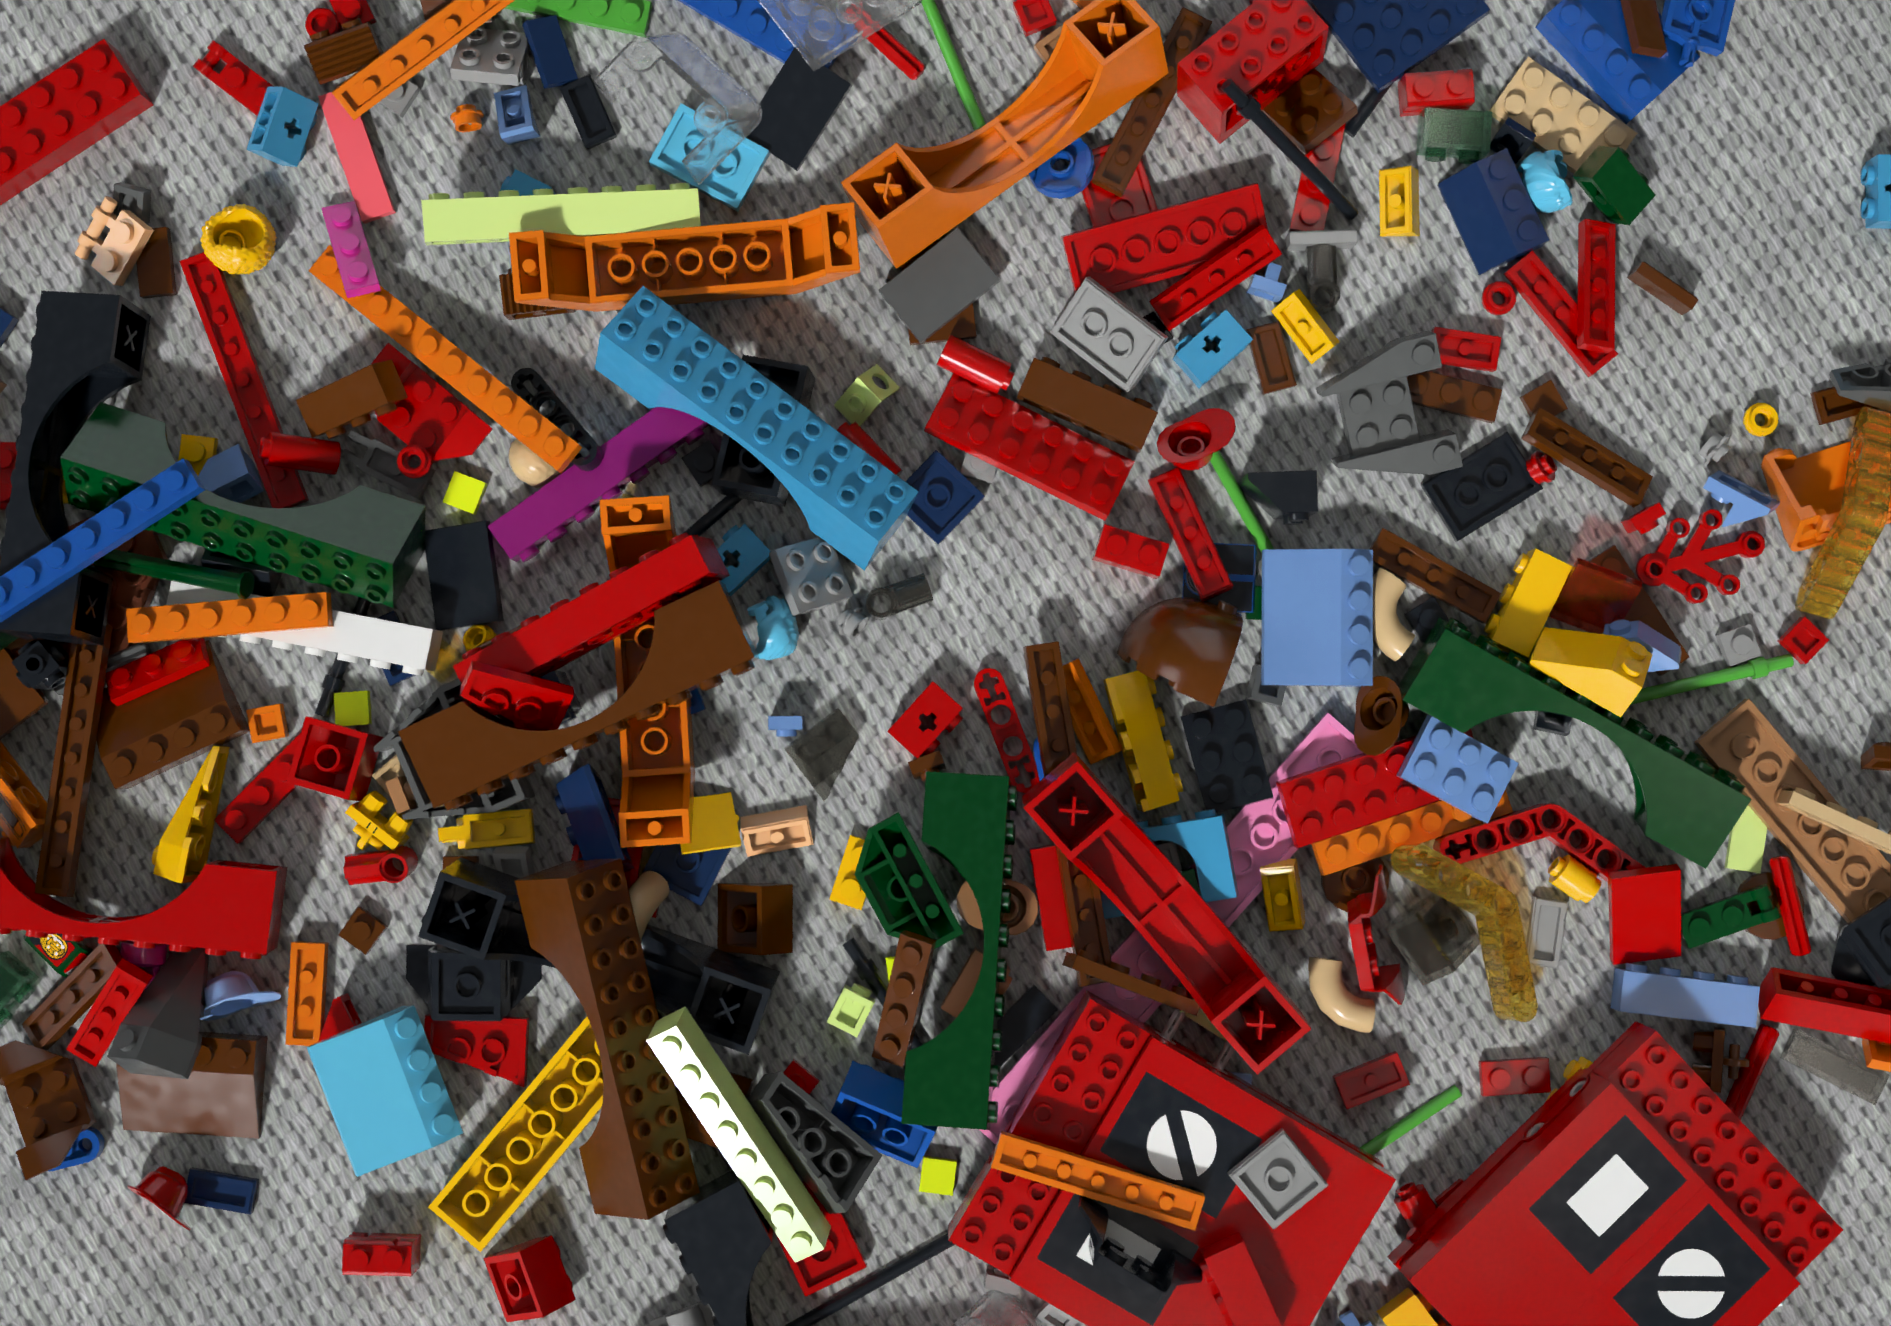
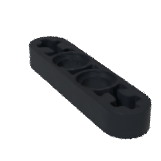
M522 368L518 370L511 380V387L514 393L539 413L540 406L545 401H554V410L550 414L543 416L559 429L566 423H572L574 431L569 437L577 443L580 442L591 455L588 459H585L579 451L571 462L583 471H592L597 468L602 462L603 451L596 441L534 369ZM529 380L539 393L533 396L523 383Z

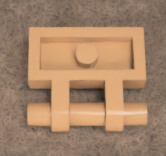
M105 196L100 206L97 205L91 214L93 220L87 231H82L77 240L80 244L75 251V255L87 260L91 251H93L97 255L91 266L113 285L123 286L154 230L130 210H121L119 215L116 216L113 212L118 202L111 197ZM105 226L110 228V231L105 240L102 241L99 237Z

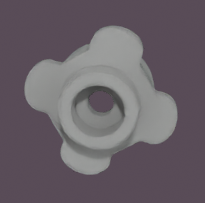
M1715 432L1701 448L1699 454L1707 459L1704 463L1706 467L1713 460L1719 463L1731 448L1727 445L1730 434L1727 433L1722 437Z

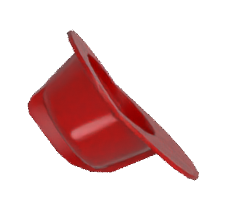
M1209 408L1166 427L1159 434L1157 440L1158 452L1163 459L1173 463L1176 468L1179 467L1189 471L1198 470L1209 463L1213 453L1226 446L1232 439L1236 429L1235 420L1228 411L1220 408Z
M162 1166L155 1171L149 1172L136 1187L127 1186L132 1192L155 1204L189 1231L191 1230L179 1217L188 1195L187 1183L181 1174Z

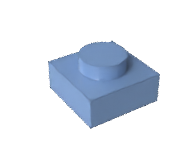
M768 716V730H776V737H796L797 730H804V716Z

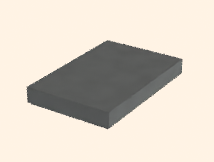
M957 227L880 288L879 293L919 343L922 344L998 284L1000 279Z

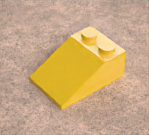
M1544 627L1539 635L1528 665L1621 717L1643 688L1653 654L1647 651L1642 644L1629 641L1621 636Z

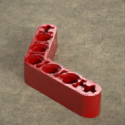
M1551 803L1536 804L1489 820L1488 824L1480 823L1438 837L1433 844V853L1436 858L1441 862L1452 865L1462 864L1535 840L1547 838L1567 854L1594 871L1606 882H1608V872H1616L1619 869L1624 871L1646 868L1560 805ZM1549 809L1554 814V822L1550 827L1546 828L1542 823L1541 817L1544 811ZM1517 819L1522 825V832L1518 837L1514 838L1509 832V826L1512 821ZM1485 829L1490 835V841L1486 847L1481 848L1476 838L1477 834ZM1577 829L1581 833L1582 840L1577 847H1573L1570 844L1569 836L1572 831ZM1449 841L1454 844L1466 843L1468 848L1461 847L1455 849L1453 855L1445 853V849L1450 847ZM1605 849L1609 854V861L1607 865L1601 867L1597 862V856L1601 850Z

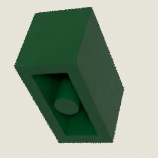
M1598 146L1572 175L1604 217L1611 223L1630 225L1655 197V193L1648 186L1649 181L1647 177L1633 167L1630 163L1629 154L1617 146Z

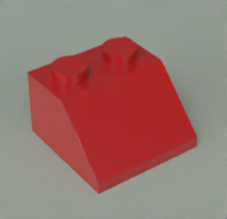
M306 716L286 782L343 799L361 801L367 795L379 752H375L373 747L384 737Z
M552 1235L534 1238L483 1258L506 1322L542 1318L576 1300L572 1291V1281L566 1274L560 1258V1248Z

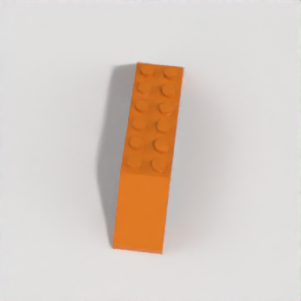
M854 202L820 205V208L790 218L595 236L545 232L544 230L509 233L514 301L520 304L593 312L621 310L642 286L646 287L668 305L791 295L860 273Z
M669 495L599 500L601 534L604 539L610 573L623 566H628L630 569L640 563V556L655 549L660 552L670 546L669 541L677 536ZM654 617L614 639L617 700L635 681L646 661L653 639ZM691 698L675 706H670L668 702L659 706L660 713L645 720L638 721L637 717L628 720L630 727L619 732L622 786L620 813L618 815L621 848L691 843L695 785Z

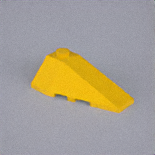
M213 746L162 835L159 845L154 848L152 854V864L155 865L153 874L177 883L193 882L205 864H207L215 825L214 819L217 815L230 747Z

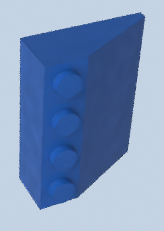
M1562 0L1535 27L1625 124L1630 122L1689 68L1679 65L1683 46L1665 37L1667 52L1660 58L1632 53L1620 0ZM1697 53L1695 54L1694 62L1700 58Z

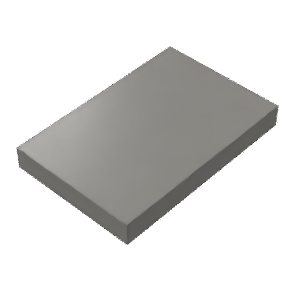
M1091 277L1085 278L1050 331L1052 335L1127 393L1134 389L1168 339V336Z

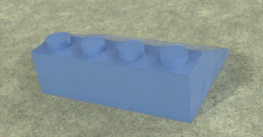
M1262 550L1261 685L1373 686V550Z

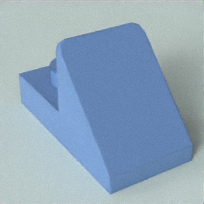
M527 85L494 93L499 134L504 142L511 145L540 137V132L533 116L531 97Z
M1720 470L1710 475L1703 487L1711 492L1710 495L1715 500L1725 504H1733L1722 527L1768 515L1780 504L1779 501Z

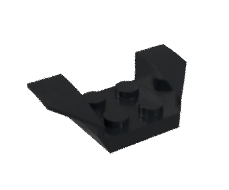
M1891 896L1842 927V931L1839 932L1831 973L1835 979L1869 986L1875 985L1878 988L1891 983Z
M406 945V979L427 1004L432 1020L501 1021L541 981L542 965L514 960H482L456 950H437V945Z
M1079 1195L1078 1208L1091 1227L1088 1247L1093 1267L1154 1304H1157L1168 1295L1173 1286L1200 1283L1202 1281L1200 1265L1175 1250L1172 1251L1160 1273L1154 1271L1155 1266L1144 1257L1137 1255L1134 1259L1123 1252L1125 1247L1110 1237H1106L1104 1240L1108 1224V1209L1090 1198Z

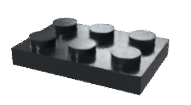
M1246 699L1181 716L1206 810L1215 809V812L1219 813L1274 798Z

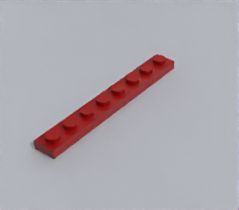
M204 252L179 261L272 508H291L309 501L298 470L266 466L264 458H259L258 450L261 438H266L269 432L283 433L223 271L216 267L206 257Z

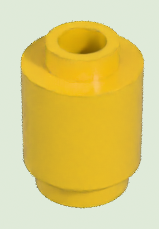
M1566 855L1563 858L1558 856L1548 868V873L1550 874L1549 882L1576 901L1582 900L1587 903L1600 889L1601 880L1596 878L1597 874L1571 855Z

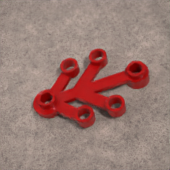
M1710 509L1700 514L1699 524L1681 556L1669 558L1677 540L1687 536L1690 531V525L1686 519L1676 518L1668 522L1666 534L1655 553L1646 554L1639 559L1636 565V574L1643 584L1651 587L1665 584L1684 595L1686 601L1691 604L1705 601L1708 596L1707 588L1701 583L1690 584L1674 574L1673 571L1686 569L1717 587L1720 594L1732 595L1740 589L1738 577L1732 574L1723 575L1704 563L1738 554L1743 558L1757 557L1765 548L1764 538L1756 531H1746L1739 534L1735 542L1701 550L1711 531L1719 528L1723 521L1719 511ZM1708 514L1713 515L1715 518L1713 526L1708 525L1706 522ZM1676 522L1680 523L1683 527L1681 534H1676L1673 530ZM1749 538H1753L1756 541V548L1754 550H1751L1747 545ZM1652 563L1657 564L1659 567V573L1656 576L1650 572V565ZM1726 579L1731 580L1733 583L1731 591H1727L1724 588V581ZM1694 587L1698 588L1701 594L1697 600L1691 595V590Z

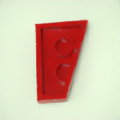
M472 660L461 684L460 694L491 714H501L513 721L514 727L517 729L548 731L559 728L574 697L573 686Z
M430 1014L425 1015L424 1031L433 1054L460 1064H467L483 1070L484 1073L499 1076L512 1081L513 1084L521 1087L527 1086L529 1017H504L501 1021L432 1020Z

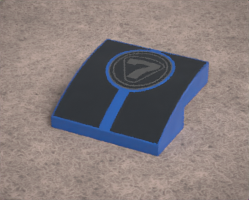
M1214 543L1233 584V589L1205 601L1218 605L1219 600L1238 607V613H1254L1257 546ZM1184 564L1182 597L1200 599Z

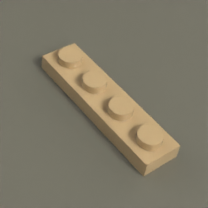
M1796 787L1794 791L1781 790L1776 803L1891 855V830L1887 834L1877 829L1879 825L1877 822L1863 816H1858L1857 819L1846 815L1847 809L1838 804L1828 801L1826 805L1814 800L1815 794L1802 788Z

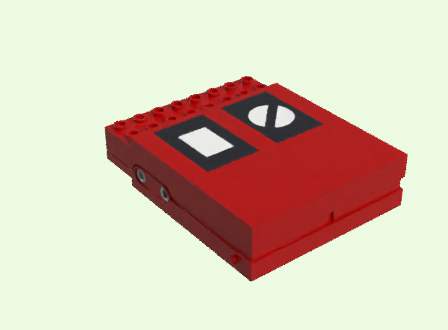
M1086 990L1004 1132L1204 1193L1205 1200L1195 1231L1094 1199L1092 1200L1108 1209V1224L1104 1240L1106 1237L1116 1240L1125 1247L1123 1252L1134 1259L1137 1255L1144 1257L1155 1266L1154 1271L1160 1273L1173 1250L1199 1265L1200 1262L1205 1260L1200 1249L1239 1232L1281 1326H1310L1396 1179L1387 1169L1383 1168L1384 1165L1378 1158L1224 1069L1235 1051L1231 1046L1223 1062H1221L1223 1055L1230 1045L1228 1041L1225 1042L1217 1058L1212 1062L1174 1040L1173 1036L1186 1016L1183 1011L1172 1030L1168 1031L1180 1012L1179 1009H1175L1161 1032ZM1283 1128L1324 1178L1328 1186L1273 1230L1227 1172L1278 1130ZM996 1145L948 1225V1241L1009 1275V1279L1013 1283L1087 1326L1234 1325L1229 1313L1222 1316L1213 1296L1219 1293L1215 1281L1207 1283L1203 1272L1200 1283L1173 1286L1168 1295L1157 1304H1154L1093 1267L1088 1247L1091 1227L1078 1208L1079 1195L991 1168L990 1164Z
M1635 1021L1588 1068L1582 1070L1581 1067L1435 1209L1433 1215L1426 1223L1419 1228H1411L1407 1232L1406 1238L1387 1257L1451 1326H1758L1776 1307L1783 1306L1785 1299L1800 1285L1796 1277L1843 1229L1656 1030Z

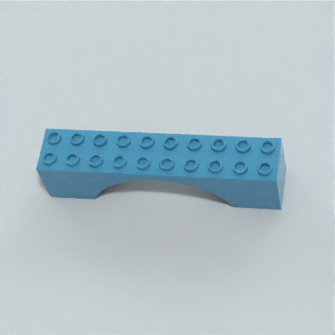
M642 286L600 332L595 364L597 371L648 409L665 407L685 412L707 422L738 442L761 461L789 491L802 510L810 530L864 571L905 520L918 494L916 489L646 287Z

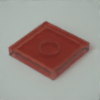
M1577 558L1548 617L1590 633L1603 634L1605 624H1610L1616 620H1624L1642 589V581Z

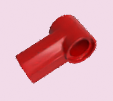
M398 846L395 850L348 854L345 856L343 867L345 879H347L349 885L382 881L398 883L416 869L418 857L414 850L407 846ZM393 858H398L402 861L404 871L394 867Z

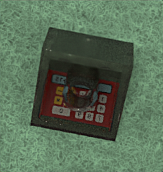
M1445 885L1399 914L1385 928L1391 941L1397 946L1409 964L1411 971L1417 976L1422 985L1453 973L1482 942Z

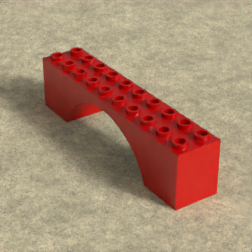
M1075 752L1022 796L1023 808L1068 860L1085 873L1127 917L1188 990L1210 1022L1257 1075L1311 1030L1301 1010Z
M0 837V934H12V931L26 930L25 936L47 938L48 934L58 933L62 934V940L84 941V938L98 937L97 943L106 945H119L120 942L134 941V947L152 949L155 948V945L168 944L170 945L169 950L176 952H191V949L205 948V954L225 956L227 952L238 951L241 952V958L262 959V956H266L278 947L288 867L216 860L205 864L198 877L177 898L153 912L125 917L101 916L74 909L50 895L34 893L36 883L19 863L9 837Z

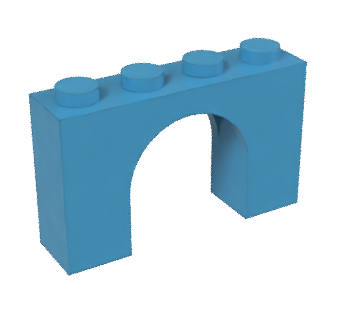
M1215 809L1195 812V818L1182 821L1181 815L1161 818L1162 824L1149 826L1148 820L1136 822L1152 841H1171L1179 844L1189 852L1196 865L1201 897L1205 902L1236 898L1239 895L1224 814L1216 815ZM1100 889L1104 919L1125 916Z

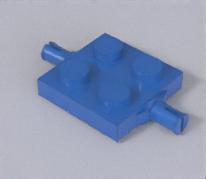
M1665 0L1660 19L1662 31L1665 38L1676 41L1683 46L1679 60L1680 66L1692 67L1696 50L1713 56H1718L1724 51L1735 0Z

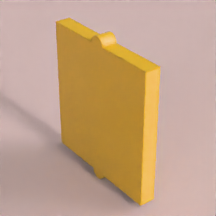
M731 792L694 797L691 843L680 844L682 855L741 846L737 824L740 817L735 814Z

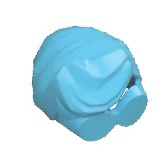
M1559 150L1531 153L1517 168V171L1522 173L1521 180L1538 213H1552L1562 210L1566 206H1571L1573 203L1571 192L1564 180L1567 176V165L1562 161L1563 152Z
M772 595L768 596L766 601L748 607V615L755 616L758 623L759 642L757 643L756 651L760 659L773 660L782 658L795 651L799 639V628L796 616H792L788 603L784 598L779 599L777 596Z

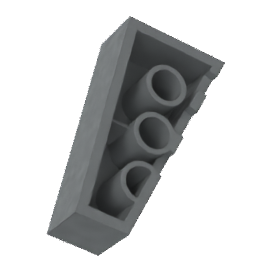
M781 1071L764 1074L748 1097V1102L778 1147L829 1214L847 1213L881 1159L882 1154Z

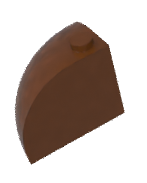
M1191 597L1167 599L1148 607L1131 622L1121 639L1117 654L1127 663H1130L1131 658L1135 660L1136 670L1153 680H1158V677L1162 676L1169 680L1168 684L1173 687V690L1214 707L1240 639L1243 618L1241 614L1237 613L1238 607L1225 601L1219 600L1218 605Z

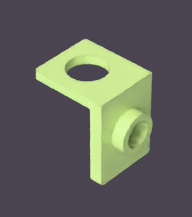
M876 364L858 376L834 406L851 424L856 422L861 426L880 403L897 392L900 387ZM872 377L880 378L885 383L887 389L878 387Z

